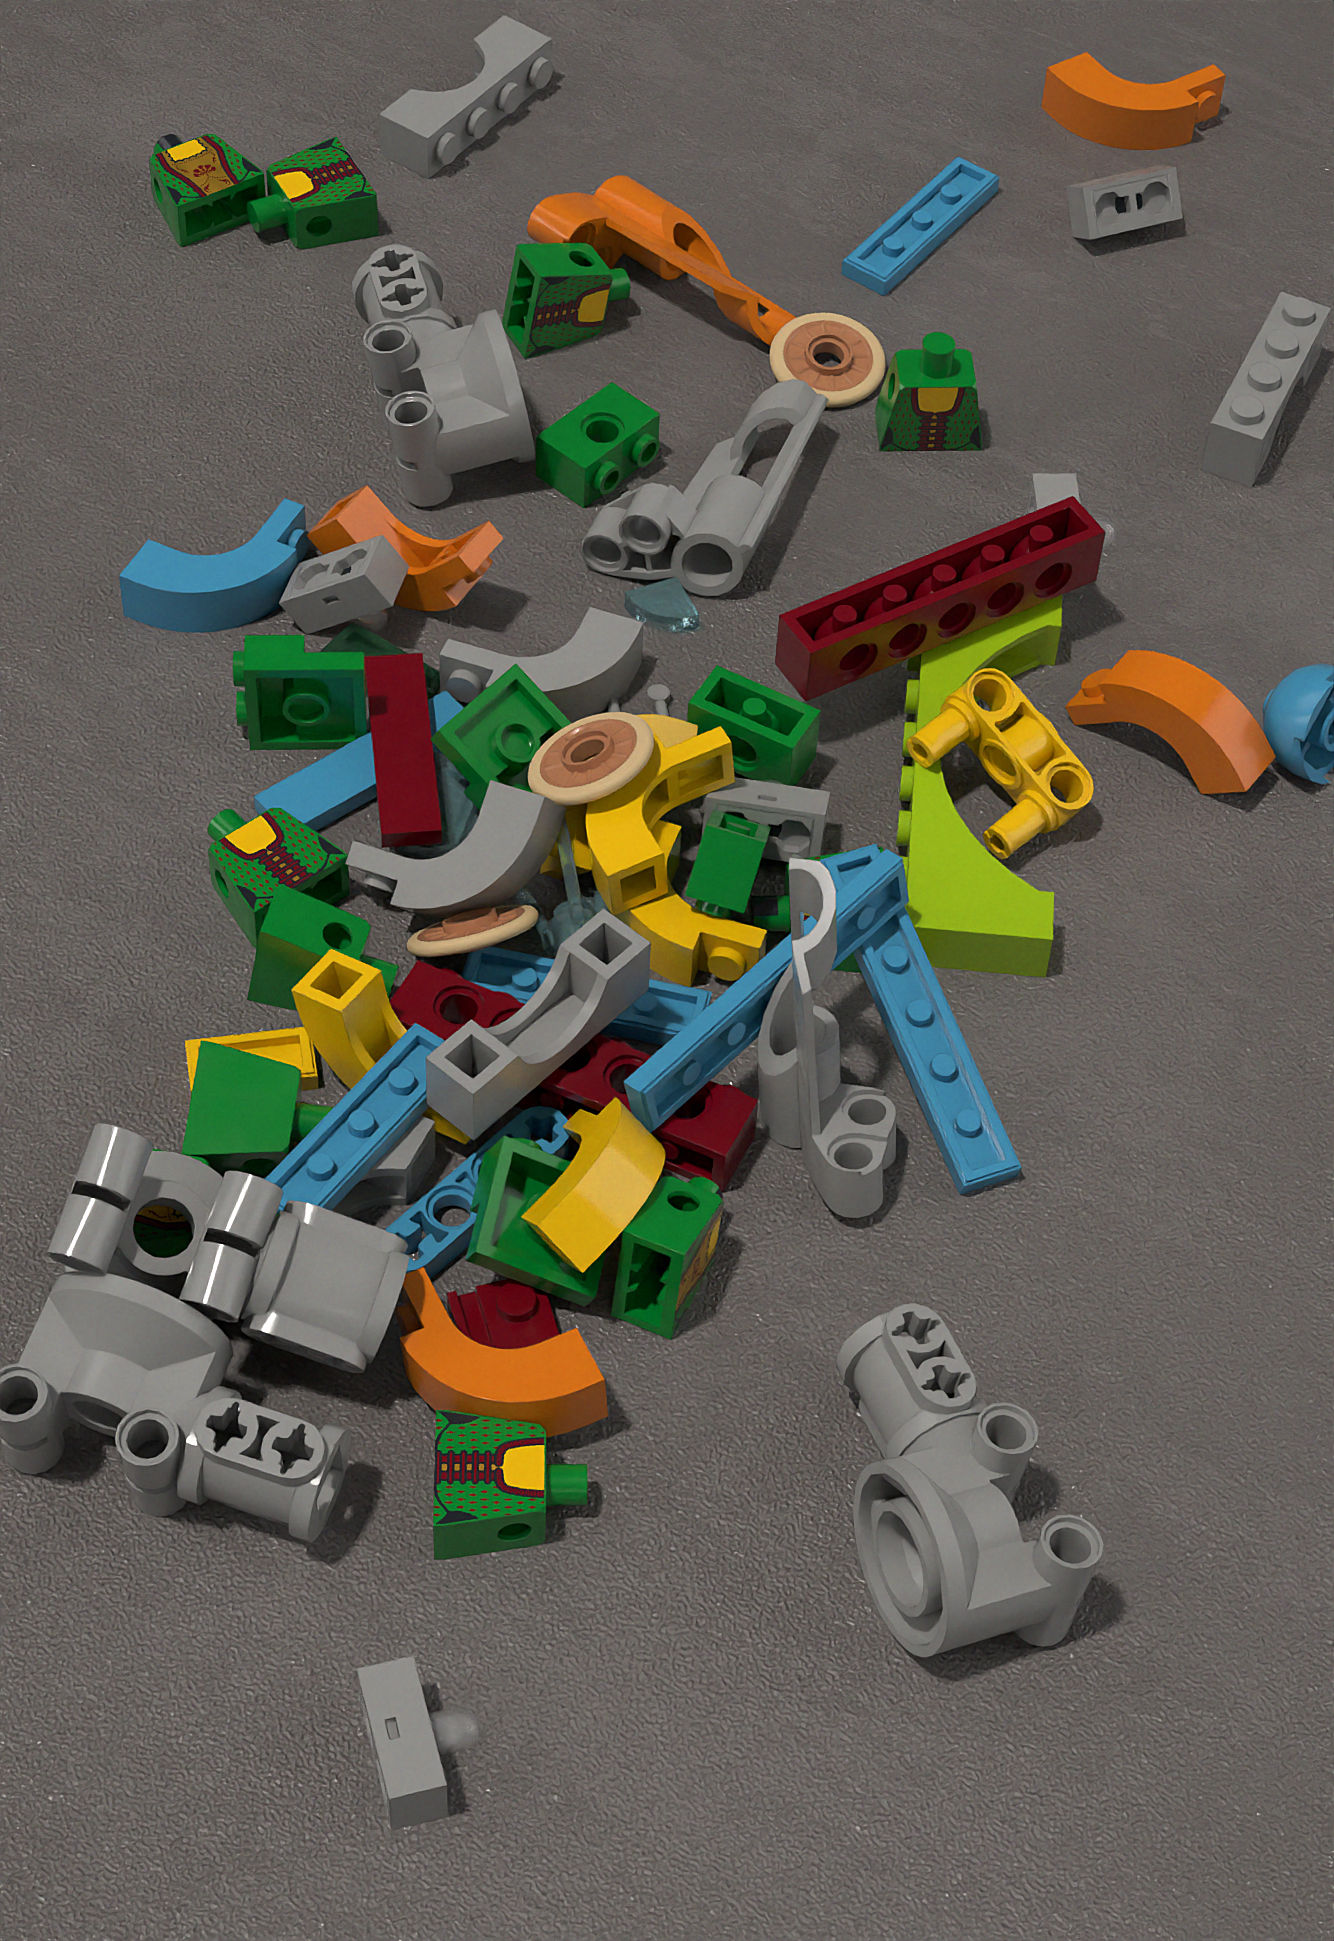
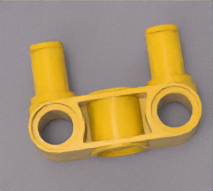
M983 668L975 672L962 686L946 697L945 702L940 708V714L906 742L907 749L912 758L925 768L930 767L961 742H965L979 758L987 773L1016 802V806L983 833L985 844L1000 859L1008 858L1038 833L1045 834L1057 830L1086 806L1093 795L1094 786L1091 775L1059 737L1052 723L1037 711L1011 678L1004 672L994 668ZM974 696L983 699L987 703L990 712L978 706ZM1050 786L1062 792L1066 803L1059 801L1053 795Z

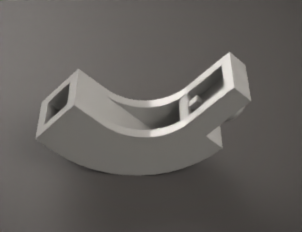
M589 607L577 632L569 642L553 652L533 657L508 656L448 639L439 654L440 693L446 690L453 698L470 703L516 663L571 723H574L580 719L599 714L608 708L607 704L613 697L620 698L629 687L642 663L644 622Z
M490 780L478 819L472 831L461 844L450 852L436 858L419 860L403 857L353 841L345 864L366 872L364 884L393 893L391 905L414 914L434 918H449L473 909L495 907L516 894L541 868L555 844L567 808L562 805H555L554 801L545 796Z

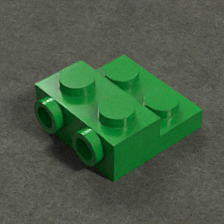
M245 635L244 651H233L234 687H245V691H237L236 694L237 726H248L250 750H338L368 733L364 652H306L305 635Z
M515 663L441 727L430 740L471 783L463 793L481 810L490 780L533 793L528 783V769L532 758L550 737L572 723Z
M503 1136L483 1156L470 1211L476 1213L477 1216L465 1261L585 1307L596 1298L606 1250L582 1273L566 1264L521 1218L557 1181L572 1161H567L544 1152L542 1147L534 1141L525 1138Z

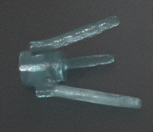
M565 816L556 840L568 901L561 903L555 908L554 917L549 924L526 885L516 893L522 905L532 906L538 911L539 918L534 926L541 936L543 949L546 954L558 952L560 944L603 908L607 910V906L596 884L594 888V909L590 908L589 904L581 898Z

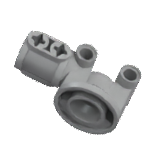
M392 244L377 249L372 253L369 260L358 269L352 281V298L361 318L370 325V328L366 330L363 336L364 348L372 380L374 381V389L382 422L390 432L404 494L408 501L417 506H434L450 496L453 490L451 474L506 459H512L517 464L535 460L533 437L524 397L509 343L496 309L478 313L474 324L457 328L453 318L443 310L441 304L443 281L431 258L420 251L412 250L406 245Z
M97 1123L94 1126L46 1252L48 1257L63 1265L65 1273L72 1271H95L128 1278L179 1299L211 1321L217 1319L226 1322H238L241 1314L240 1318L244 1319L241 1331L258 1341L340 1370L364 1373L367 1363L371 1364L383 1340L404 1282L409 1263V1256L405 1255L408 1244L404 1239L383 1229L306 1202L289 1200L286 1202L284 1210H280L277 1213L284 1192L280 1187L265 1179L239 1171H227L224 1177H222L211 1167L189 1156L167 1151H152L154 1147L152 1142L127 1129L103 1123ZM156 1205L171 1207L180 1212L190 1224L193 1235L188 1248L179 1255L169 1258L153 1257L143 1251L136 1242L133 1232L134 1218L137 1213L144 1208Z
M72 1271L60 1275L53 1285L18 1363L7 1365L0 1369V1444L5 1458L13 1468L22 1473L37 1474L55 1466L62 1457L65 1448L63 1431L69 1418H72L93 1430L115 1437L117 1451L132 1500L139 1510L150 1516L163 1517L171 1515L183 1508L187 1501L201 1506L210 1499L228 1507L288 1526L291 1536L312 1543L318 1538L337 1499L348 1464L352 1433L349 1428L331 1422L325 1424L322 1429L315 1427L305 1420L244 1401L239 1392L220 1386L233 1356L232 1345L223 1331L210 1319L179 1299L146 1284L108 1273Z
M916 1303L902 1304L889 1312L878 1315L859 1327L843 1343L836 1356V1369L844 1384L852 1392L859 1393L861 1416L884 1457L883 1460L868 1464L860 1473L855 1488L853 1504L854 1531L858 1555L868 1589L879 1614L896 1640L910 1653L919 1657L933 1656L1012 1631L1019 1638L1032 1645L1041 1647L1055 1645L1062 1641L1068 1633L1083 1599V1594L1087 1590L1102 1556L1103 1541L1100 1533L1090 1522L1081 1517L1070 1514L1057 1515L1046 1522L1041 1529L1038 1539L1024 1543L1018 1520L1011 1504L1037 1442L1038 1428L1035 1420L1026 1410L1017 1405L1004 1402L993 1403L988 1406L983 1399L975 1397L977 1383L974 1374L944 1321L931 1308ZM907 1332L909 1336L901 1337V1333Z

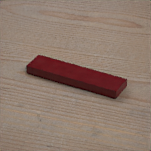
M423 653L364 657L382 848L442 844V827L433 745L430 740L432 736Z

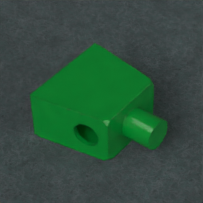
M278 884L259 933L247 1000L298 1011L292 989L330 949L381 970L387 996L390 999L399 971V965L365 955L371 932V925L367 920L290 887Z
M201 1041L182 1154L204 1158L210 1163V1167L222 1177H224L227 1171H239L254 1176H268L294 1149L295 1141L301 1142L334 1107L301 1103L302 1073L296 1066L217 1043Z

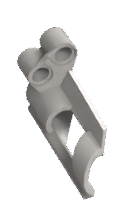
M791 379L779 382L765 390L751 405L735 437L715 445L683 494L672 484H669L667 487L662 484L650 483L633 491L629 490L623 493L620 498L603 506L581 542L580 551L582 558L594 570L608 575L645 580L675 577L677 582L689 592L701 596H718L731 591L740 582L780 502L783 488L828 403V398L823 394H817L803 380ZM773 419L786 420L793 425V428L762 487L755 481L738 476L760 435L757 426Z
M793 854L789 858L792 962L773 991L763 1016L758 1037L760 1121L766 1134L776 1143L790 1148H801L808 1174L820 1196L832 1211L844 1217L859 1218L877 1211L882 1204L883 1170L889 1167L896 1158V1111L892 1101L885 1096V1091L872 1087L841 1083L839 1024L833 1014L823 1007L813 1005L812 991L819 988L830 973L837 953L836 889L829 870L820 861L805 859L802 856ZM804 913L812 915L818 923L809 934L804 936Z

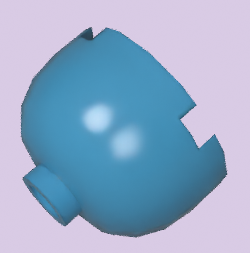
M1319 663L1295 669L1269 692L1263 704V730L1276 756L1275 760L1280 766L1293 774L1322 785L1329 783L1324 775L1334 768V666Z

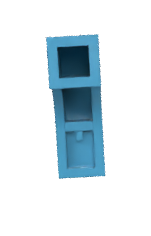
M285 498L249 542L235 550L222 554H188L148 539L119 575L124 616L165 630L203 633L243 626L272 613L281 607L279 602L297 563L304 558L309 547L310 539L306 536L309 532L306 531L305 505Z

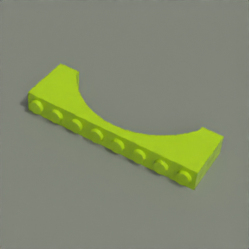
M1062 595L907 659V671L917 672V679H907L904 713L915 714L914 722H904L902 757H912L906 746L907 740L938 716L946 697L962 686L975 672L983 668H994L1012 678L1040 664L1055 665L1062 627ZM974 696L976 702L981 699L980 697ZM912 758V766L902 765L899 801H908L909 811L899 810L896 846L907 847L906 856H900L903 858L909 902L905 905V909L931 967L1046 978L1053 942L1054 892L1039 891L1013 874L975 838L956 811L949 796L940 759L930 767L925 768Z

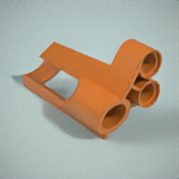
M616 175L607 179L596 190L594 195L572 192L549 196L543 199L530 215L527 232L528 236L538 243L589 244L609 269H612L624 253L666 280H674L685 272L689 273L713 288L718 307L730 321L770 346L777 332L785 324L797 318L733 278L716 245L706 231L689 214L626 175ZM758 305L767 310L760 317L758 315Z

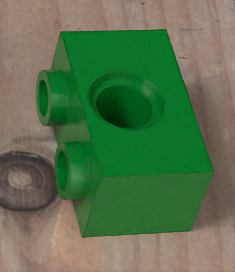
M613 382L609 383L536 436V476L582 508L587 507L601 495H607L612 492L620 481L639 467H645L653 461L660 447V413Z
M717 665L688 702L687 722L698 725L697 736L717 727H722L732 742L734 772L756 781L796 786L816 758L821 710Z
M717 810L712 811L706 823L685 892V896L697 899L695 904L697 909L725 918H730L732 910L740 913L745 912L771 827Z

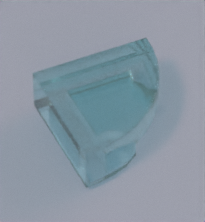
M677 577L625 592L624 606L637 620L645 623L646 618L656 623L670 625V631L679 632L699 629L700 615Z

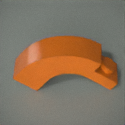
M1088 52L1047 67L1041 108L1070 132L1098 144L1128 150L1167 149L1191 142L1194 125L1218 115L1226 74L1212 64L1169 82L1158 84L1136 83L1112 74Z
M368 485L337 501L306 535L323 555L383 535L410 566L394 603L401 607L418 611H442L457 606L492 565L493 560L489 557V554L503 539V536L490 521L449 540H437L423 536L400 522Z
M1128 650L1112 669H1100L1088 675L1082 681L1081 689L1065 706L1074 725L1129 722L1155 732L1166 740L1183 759L1201 794L1246 792L1276 757L1260 725L1244 704L1229 689L1196 666L1179 658L1155 651Z
M424 1267L405 1274L401 1288L403 1304L394 1308L398 1324L404 1335L399 1339L405 1372L414 1389L435 1411L450 1410L540 1424L546 1428V1437L568 1433L608 1417L605 1379L577 1328L524 1348L499 1349L488 1347L471 1340L457 1329L445 1310Z

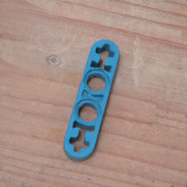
M536 1106L521 1112L385 1229V1231L393 1233L407 1242L406 1255L418 1248V1260L414 1261L409 1257L406 1274L424 1267L429 1279H431L469 1246L477 1216L476 1213L470 1211L483 1156L503 1136L530 1140V1135L533 1134L541 1138L536 1143L542 1147L544 1152L562 1159L567 1158L570 1148V1135L562 1126L568 1120L560 1111L552 1107ZM548 1133L552 1135L551 1143L542 1139ZM455 1205L466 1209L470 1217L465 1223L451 1227L439 1223L434 1218V1215L445 1206ZM421 1229L424 1231L425 1235L427 1236V1237L424 1238L423 1240H422V1232H421Z

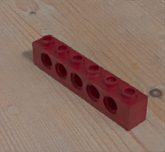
M1074 496L1048 505L780 614L775 665L804 701H809L1096 581L1106 532Z
M419 960L390 1000L394 1013L407 1031L414 1023H417L445 1041L470 1020H473L482 1028L494 1027L512 1017L525 1005L508 993L494 992L463 979L452 970L438 969ZM597 1034L514 1106L523 1110L536 1106L552 1107L560 1111L569 1120L579 1109L598 1115L616 1097L631 1112L624 1081L652 1056L631 1048L620 1039L606 1038ZM710 1080L659 1127L651 1132L665 1150L663 1168L688 1179L694 1177L707 1178L717 1184L723 1193L755 1138L758 1100L747 1096L737 1087L727 1084L721 1085Z

